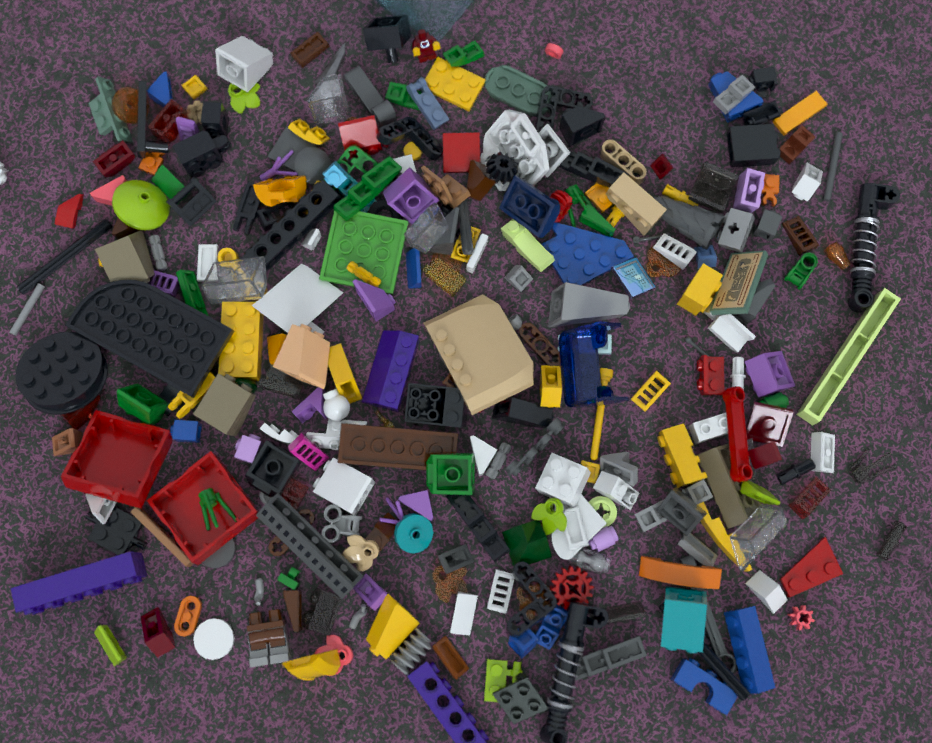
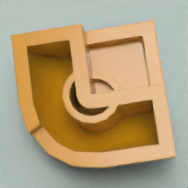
M284 176V178L276 180L270 178L253 184L258 199L266 206L272 207L282 202H298L305 195L306 176Z

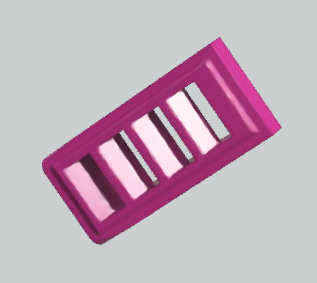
M302 433L288 446L289 451L314 471L329 458L327 454ZM304 444L306 445L301 451H298ZM309 448H311V450L304 456L303 454H304ZM314 452H316V454L309 460L308 458H309ZM319 456H321L322 458L316 464H314L313 462Z

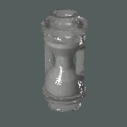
M581 548L577 553H575L576 549L572 550L568 564L600 574L608 572L611 558L607 557L606 554L586 548Z

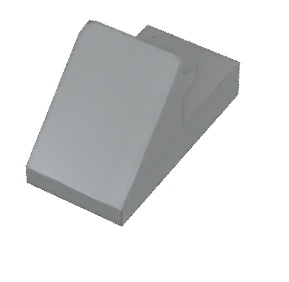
M629 452L607 454L600 457V472L604 471L615 475L631 486L638 482V467L629 463Z

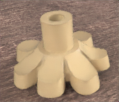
M194 101L193 105L187 106V117L195 121L196 125L198 122L201 124L203 103H200V101Z

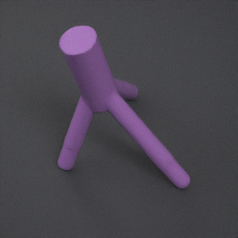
M290 150L282 160L281 157H277L273 167L261 174L260 179L264 181L275 174L297 176V172L278 171V168L294 151Z
M387 497V503L399 520L380 518L379 521L397 524L404 517L400 502H395L396 509Z

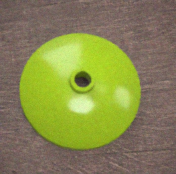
M126 181L116 188L112 197V207L117 217L134 229H156L165 223L170 212V206L166 203L168 200L166 195L157 186L146 181Z

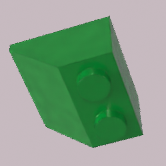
M138 383L117 390L118 406L123 408L127 414L139 418L141 423L149 425L159 423L169 405V402Z

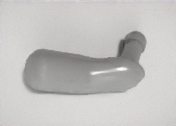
M257 578L255 580L256 593L254 601L257 606H260V600H262L264 593V583L262 578Z
M362 604L361 608L353 615L349 624L351 629H356L359 620L367 614L365 604Z

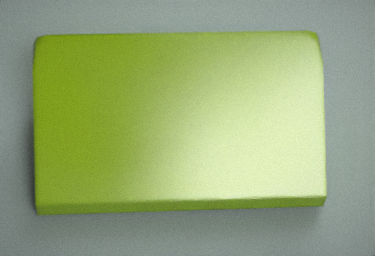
M749 480L742 482L740 490L742 494L763 504L780 505V501L766 488Z
M99 625L94 634L113 666H116L126 659V655L108 625Z

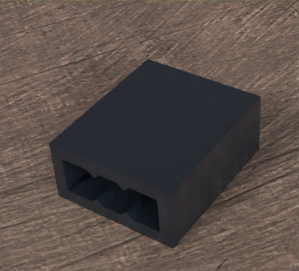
M774 124L730 126L726 133L731 168L774 165L780 158V148L777 147L778 132L775 130Z

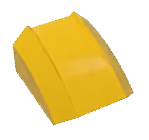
M338 649L282 663L291 674L307 681L324 675H335L341 666Z

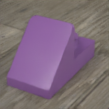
M318 387L292 413L302 423L309 420L316 411L327 419L323 410L325 401L323 394L326 391Z
M365 574L353 588L374 611L382 604L387 595V592L368 574Z

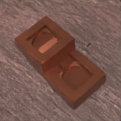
M801 125L780 147V157L790 165L814 140L815 136Z

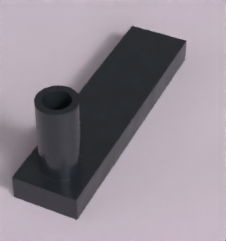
M139 81L137 158H145V152L168 153V142L145 140L146 81Z

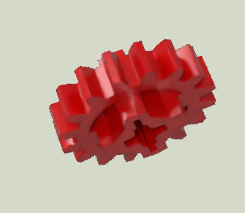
M569 565L567 571L562 567L561 574L555 572L557 578L551 579L554 586L549 588L555 592L553 595L555 598H558L556 600L558 605L563 603V608L567 609L570 603L569 599L576 597L578 599L572 601L589 603L586 598L587 596H593L589 590L594 589V586L589 584L592 578L586 577L588 573L585 570L581 572V568L578 566L574 570ZM569 575H576L573 578H566ZM562 583V590L559 592V585ZM566 583H569L572 586H574L577 593L570 590L568 588L569 586ZM584 584V591L582 593L581 586Z

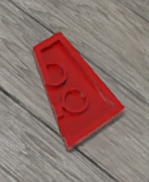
M823 537L818 544L809 550L800 561L780 578L788 598L843 574L826 537Z

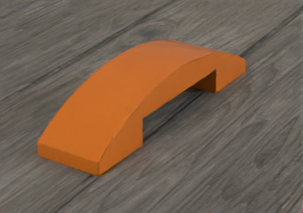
M641 556L639 576L680 586L719 589L722 568L703 565L701 567L661 561L660 558Z

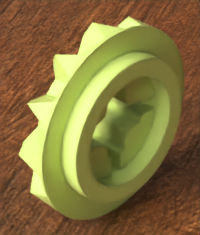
M598 496L589 501V504L595 510H599L601 504L602 509L609 512L602 516L603 520L607 523L605 526L608 527L615 521L617 509L611 499Z

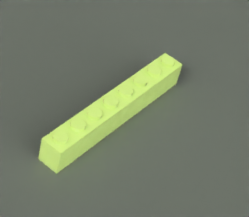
M886 288L875 295L873 303L865 310L796 415L811 425L821 421L901 298Z

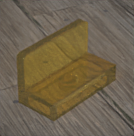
M437 258L431 266L427 264L423 268L424 275L451 297H454L466 282V278L440 258Z

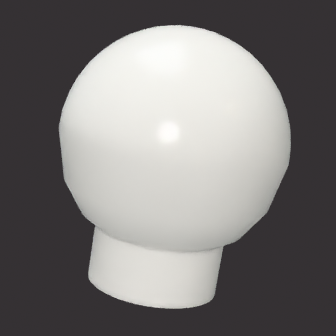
M337 388L323 394L325 399L323 410L327 418L333 421H340L349 414L350 404L346 397L339 394Z

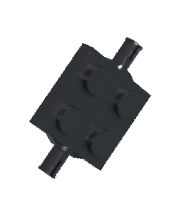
M115 506L106 524H102L91 512L87 513L91 517L86 515L85 519L94 523V528L88 536L89 540L117 555L127 553L128 549L133 545L142 550L146 548L139 544L147 546L148 543L138 538L143 524L137 518Z

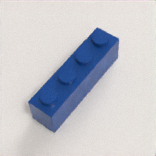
M743 607L724 612L741 683L750 694L776 688L756 607Z

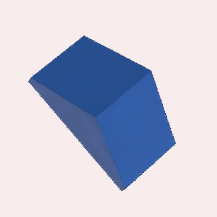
M163 72L150 86L147 93L155 103L168 112L174 113L171 81L168 73Z

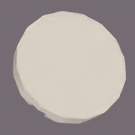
M214 618L204 621L195 631L194 647L198 654L206 659L214 660L224 657L234 645L235 636L232 627L222 619Z

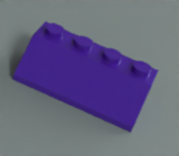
M383 330L362 403L399 413L420 341L418 335L403 331Z

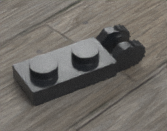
M249 181L243 192L233 225V230L238 232L241 228L242 218L246 219L244 233L248 235L251 232L253 222H255L257 217V211L262 203L256 196L253 184L256 183Z

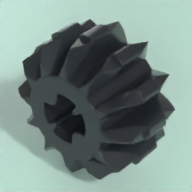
M501 151L497 155H491L486 163V173L490 174L489 180L495 179L496 183L501 181L503 185L506 182L510 183L514 175L517 174L516 168L518 163L513 162L514 157H508V152L503 155Z

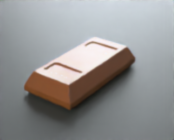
M446 636L432 646L454 679L457 680L469 670L467 664Z

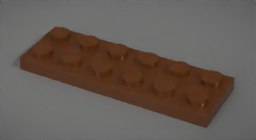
M341 423L337 463L426 470V461L431 454L457 452L458 433Z

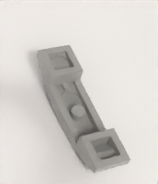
M704 479L682 490L696 504L713 497ZM664 500L634 514L643 532L668 520L657 511Z

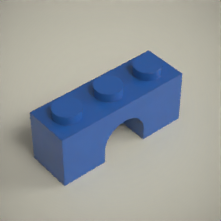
M682 658L671 680L692 692L696 684L705 682L709 687V696L705 702L727 715L738 696L725 681L722 683L716 679L718 675L708 669L703 671L699 668L700 664L692 658L688 660Z

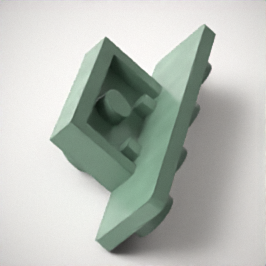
M99 76L96 77L95 80L100 94L89 102V106L99 134L104 136L114 130L117 141L121 142L123 140L125 143L131 144L133 142L131 132L128 129L112 81Z

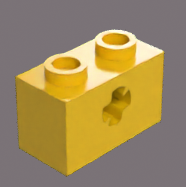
M541 365L540 405L541 407L548 408L560 407L562 395L561 367Z

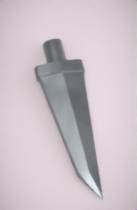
M345 44L341 46L314 82V84L318 85L314 91L317 95L321 96L324 89L331 88L345 55Z

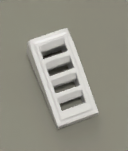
M665 233L653 247L682 270L697 253L691 247ZM664 241L668 243L665 248L661 246ZM670 246L674 247L672 251L668 250Z
M500 570L495 571L487 609L507 613L514 582L512 573ZM498 577L508 578L510 581L509 583L499 581ZM499 584L507 586L508 589L507 591L496 588V585ZM495 592L505 594L506 598L497 597L494 594ZM493 600L504 602V606L495 605L492 602Z

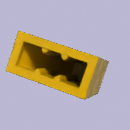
M341 343L331 346L329 349L328 366L339 394L346 397L349 404L361 400V393Z
M390 594L385 596L366 638L367 642L371 645L369 650L375 656L381 655L385 659L420 624Z

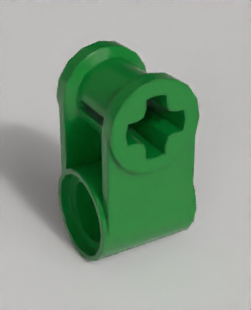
M805 253L789 270L783 280H788L800 290L817 266V256L813 253ZM803 260H807L810 263V267L806 266Z

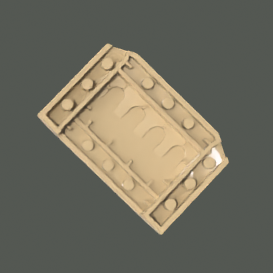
M483 294L423 323L456 383L471 415L534 385V364L500 305Z

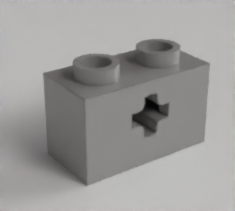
M731 208L729 213L725 214L723 223H725L724 228L719 231L717 236L720 247L739 253L743 252L755 219L754 215ZM737 226L738 231L732 233L731 229H735Z

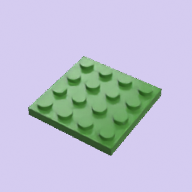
M334 210L319 280L354 287L352 281L355 279L364 282L355 276V273L352 274L346 269L348 264L353 261L358 264V267L361 266L373 274V277L376 276L381 280L378 288L383 289L386 294L394 295L409 221L360 211L348 221H345Z

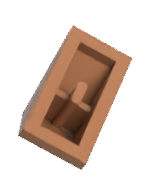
M69 428L52 437L54 456L73 453L81 443L83 438L82 432Z

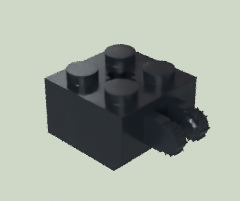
M201 131L172 146L189 176L199 177L203 175L204 171L210 168L215 169L224 162L221 154L227 152V150L229 151L231 143L225 135L211 139L207 131Z

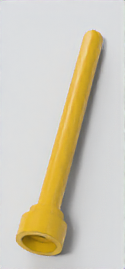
M598 368L597 374L600 388L590 454L592 460H597L607 386L610 379L613 378V370L607 368Z

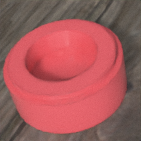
M548 43L545 48V53L556 59L561 58L564 52L561 47L553 43Z

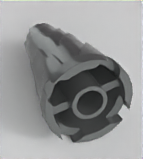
M663 195L662 197H654L655 200L667 209L661 217L665 222L679 230L681 234L690 238L702 248L707 250L713 242L710 239L716 238L723 224L724 215L676 201Z

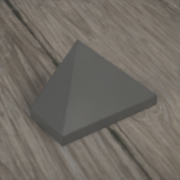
M466 544L438 555L446 574L474 562Z

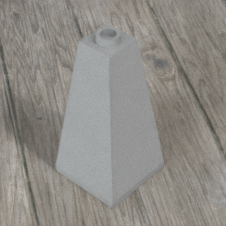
M565 282L552 291L548 327L620 318L626 315L630 309L629 295Z

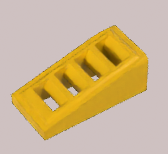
M655 371L631 400L646 412L671 383L658 371ZM655 378L658 379L663 386L660 387L653 380ZM652 384L658 392L655 393L648 385ZM645 389L653 396L652 399L643 393ZM639 395L648 401L646 405L637 398Z

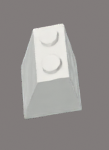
M244 36L238 37L215 50L217 75L246 92H249L273 65V53Z
M332 458L331 461L328 460L323 468L325 472L322 477L316 479L313 488H315L313 492L356 516L374 486L375 481L346 464L337 463V459Z

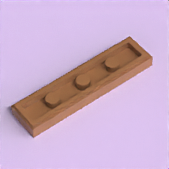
M135 507L131 511L183 565L191 567L194 564L189 560L178 543L143 509Z

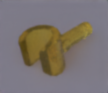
M379 410L374 412L384 423L383 427L395 428L393 423L387 420Z

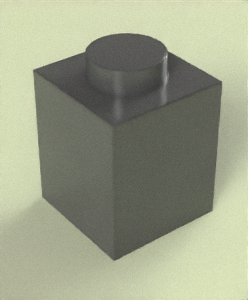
M765 209L759 217L753 235L771 241L776 235L782 216L774 210Z

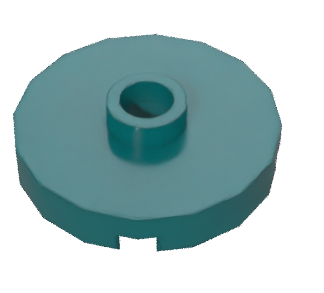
M412 513L405 515L395 526V542L407 553L415 554L422 552L432 541V524L421 514ZM417 531V535L413 537V533Z

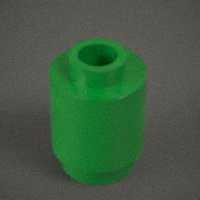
M781 392L769 395L758 401V403L787 408V405H789L787 396Z

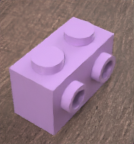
M747 168L739 175L733 204L734 209L752 213L759 208L761 192L764 187V172Z

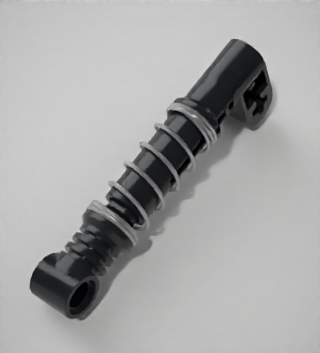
M876 183L860 185L858 216L855 217L854 225L857 228L853 232L856 235V240L853 241L855 249L852 250L854 259L851 260L855 267L850 270L853 282L851 297L848 300V306L854 312L864 311L874 300L871 286L872 279L875 278L876 274L874 260L877 258V255L874 252L878 246L875 244V241L879 238L876 234L880 223L877 213L878 209H890L900 199V192L894 186ZM858 298H861L864 304H861Z
M570 601L564 634L558 644L561 649L556 654L559 659L558 663L554 664L556 668V674L552 675L554 684L550 686L554 695L549 696L547 699V707L549 708L547 716L549 718H547L546 722L548 723L540 731V738L544 743H567L568 735L565 732L567 722L565 721L568 719L566 716H568L573 708V704L568 699L574 700V697H572L573 688H577L574 686L575 678L579 677L576 673L578 666H581L578 663L579 657L583 653L580 652L584 651L583 637L585 627L603 628L607 624L609 617L605 609L593 604Z

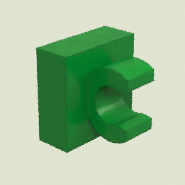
M292 567L288 575L281 573L277 580L291 589L297 590L301 583L296 581V578L301 571Z

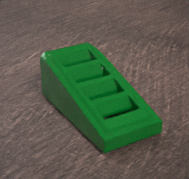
M587 204L588 210H583L579 221L605 236L612 237L616 229L593 207Z

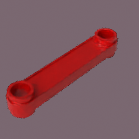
M734 386L724 390L722 395L726 404L731 458L730 477L734 482H744L751 479L753 475L752 468L749 465L743 403L745 392L741 387Z

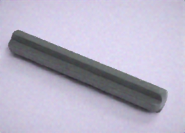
M467 198L457 207L459 208L462 252L464 255H471L474 250Z

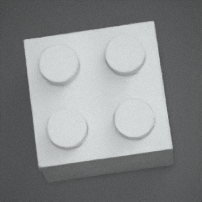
M551 453L535 488L539 493L547 497L557 498L563 504L576 507L591 472L583 465Z

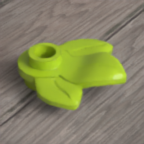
M231 83L228 93L231 97L230 104L237 113L242 114L245 107H259L260 99L256 92L259 90L260 85L256 83L249 92H246ZM237 89L241 90L239 93H234Z
M550 498L545 504H538L534 508L531 518L542 520L543 530L546 535L554 533L556 529L562 532L565 531L567 518L563 513V504L559 499Z

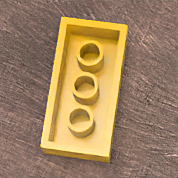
M222 302L221 323L233 329L234 333L219 356L218 374L225 376L227 373L235 379L261 381L264 315L252 306L255 302Z

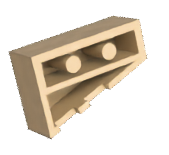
M624 172L606 193L608 199L622 211L644 236L667 210Z

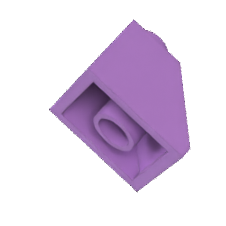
M410 167L383 191L387 204L411 224L439 201V198L426 182Z
M782 351L763 353L745 361L746 372L751 377L753 390L758 397L768 396L795 387Z

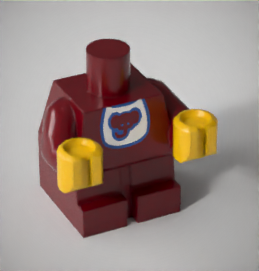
M424 29L419 30L418 35L414 36L412 42L413 56H417L420 63L426 62L428 59H436L435 51L441 49L440 43L434 36L425 32Z

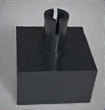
M408 14L376 17L363 28L367 51L385 49L388 63L399 61L396 48H402L412 36Z

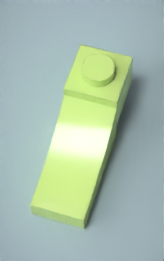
M514 219L501 228L503 236L516 247L519 254L540 272L555 261L554 256L535 239L529 230Z

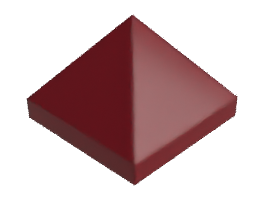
M661 154L650 165L660 180L673 169V166L664 154Z

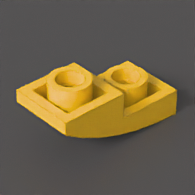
M301 119L291 122L288 126L293 133L308 142L321 145L330 140L322 128L316 126L310 129L309 125Z
M471 227L474 250L481 230ZM459 234L451 258L468 263L471 255L463 254L461 234Z

